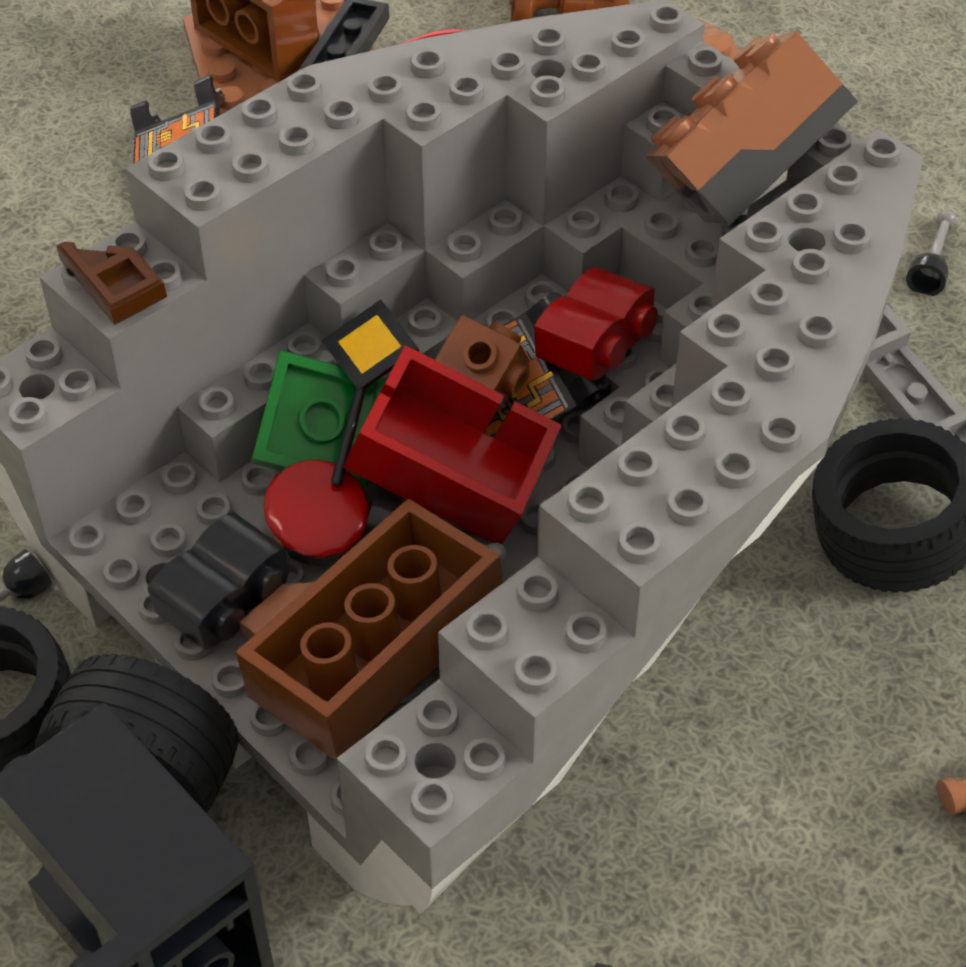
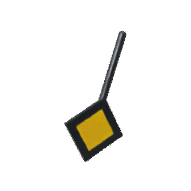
M379 300L322 340L323 344L355 386L331 483L335 487L341 486L344 480L346 469L343 466L352 448L367 387L393 369L405 345L418 352L420 351L382 300Z

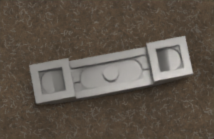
M886 305L863 373L878 395L900 418L934 423L936 426H941L945 430L951 431L953 435H957L961 441L966 443V409L963 410L907 346L911 331L891 308Z

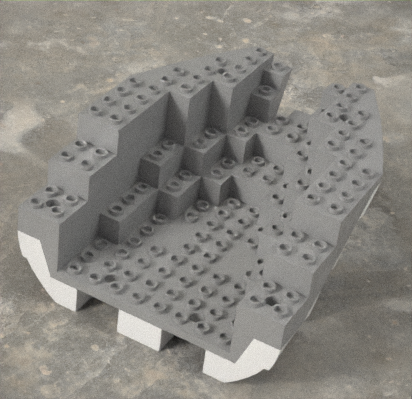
M667 0L535 17L419 39L308 65L125 168L135 222L87 250L106 251L108 246L134 248L164 282L167 293L166 298L114 325L62 263L39 277L52 327L0 357V496L58 589L95 627L110 616H113L155 658V663L189 678L192 682L209 692L213 698H216L220 705H223L226 712L230 714L231 719L234 720V725L237 726L239 743L232 766L237 769L253 757L307 811L312 847L355 891L392 905H412L420 914L433 903L477 856L532 805L560 783L612 706L629 685L651 667L705 591L732 558L761 536L825 456L867 363L899 269L924 156L878 128L861 139L835 123L788 169L786 181L780 183L776 180L730 225L704 222L645 156L655 147V144L650 140L652 136L673 117L676 116L680 120L685 115L690 116L697 108L692 98L710 80L716 76L721 80L726 75L735 73L738 68L731 58L703 42L705 23ZM592 267H600L655 288L654 307L658 310L656 325L647 338H641L634 346L627 349L622 363L615 370L610 369L605 374L612 393L600 402L577 409L555 421L562 425L522 516L502 544L507 551V558L501 564L503 583L438 632L439 665L360 741L337 758V762L247 696L235 653L249 640L242 634L241 629L231 639L221 641L212 648L204 650L154 612L147 590L151 581L171 560L183 552L191 550L198 538L214 522L226 514L235 512L274 541L276 539L267 525L263 506L270 482L281 471L251 464L250 462L280 350L340 366L322 340L373 304L382 300L420 350L419 352L435 360L461 315L488 328L492 322L503 325L524 314L539 300L551 293L567 296L576 280ZM554 365L566 387L580 376ZM391 371L385 374L382 378L387 379ZM369 480L366 481L364 493L369 505V512L379 494L396 498L403 503L406 501V499ZM438 516L442 520L451 524L452 526L459 529L460 531L467 534L476 541L480 542L481 544L489 545L490 543H492ZM364 530V532H363V534H362V536H361L359 542L365 537V530ZM286 552L290 571L286 584L315 582L336 562L328 565H308L293 559ZM255 608L249 610V611L246 613L245 617H246L251 611H253Z

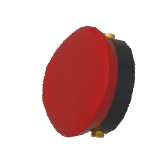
M320 459L304 460L291 464L278 473L267 488L263 506L267 525L276 537L275 542L284 547L285 551L293 559L308 565H328L341 559L359 542L365 530L369 513V505L359 481L346 470L342 485L339 487L333 486L331 479L335 463Z

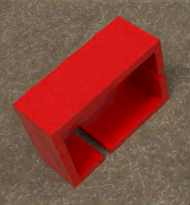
M405 345L362 426L343 468L406 500L409 498L426 510L492 543L503 544L523 514L562 425L515 401L494 437L492 438L484 434L504 395Z

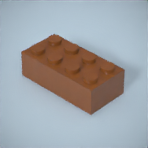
M408 498L235 652L247 696L337 762V758L360 741L439 665L438 632L503 583L500 555Z

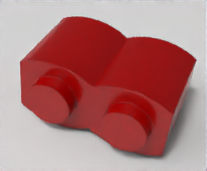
M600 267L588 269L576 280L567 296H562L553 301L537 320L534 326L535 357L589 380L595 381L600 379L610 369L615 370L622 363L627 349L634 346L641 338L645 339L652 333L658 318V310L654 307L655 288Z

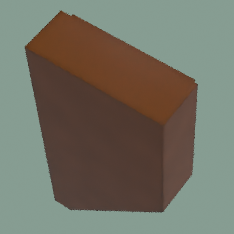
M62 242L56 245L61 262L114 325L167 297L164 282L132 247L108 246L106 251L77 249L74 242Z

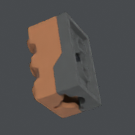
M797 31L779 36L772 32L764 39H761L759 36L753 39L733 58V61L738 66L735 73L732 75L728 74L721 80L717 76L710 80L692 98L697 108L690 116L685 115L680 120L676 116L673 117L650 139L655 144V147L645 157L704 222L730 225L858 102Z

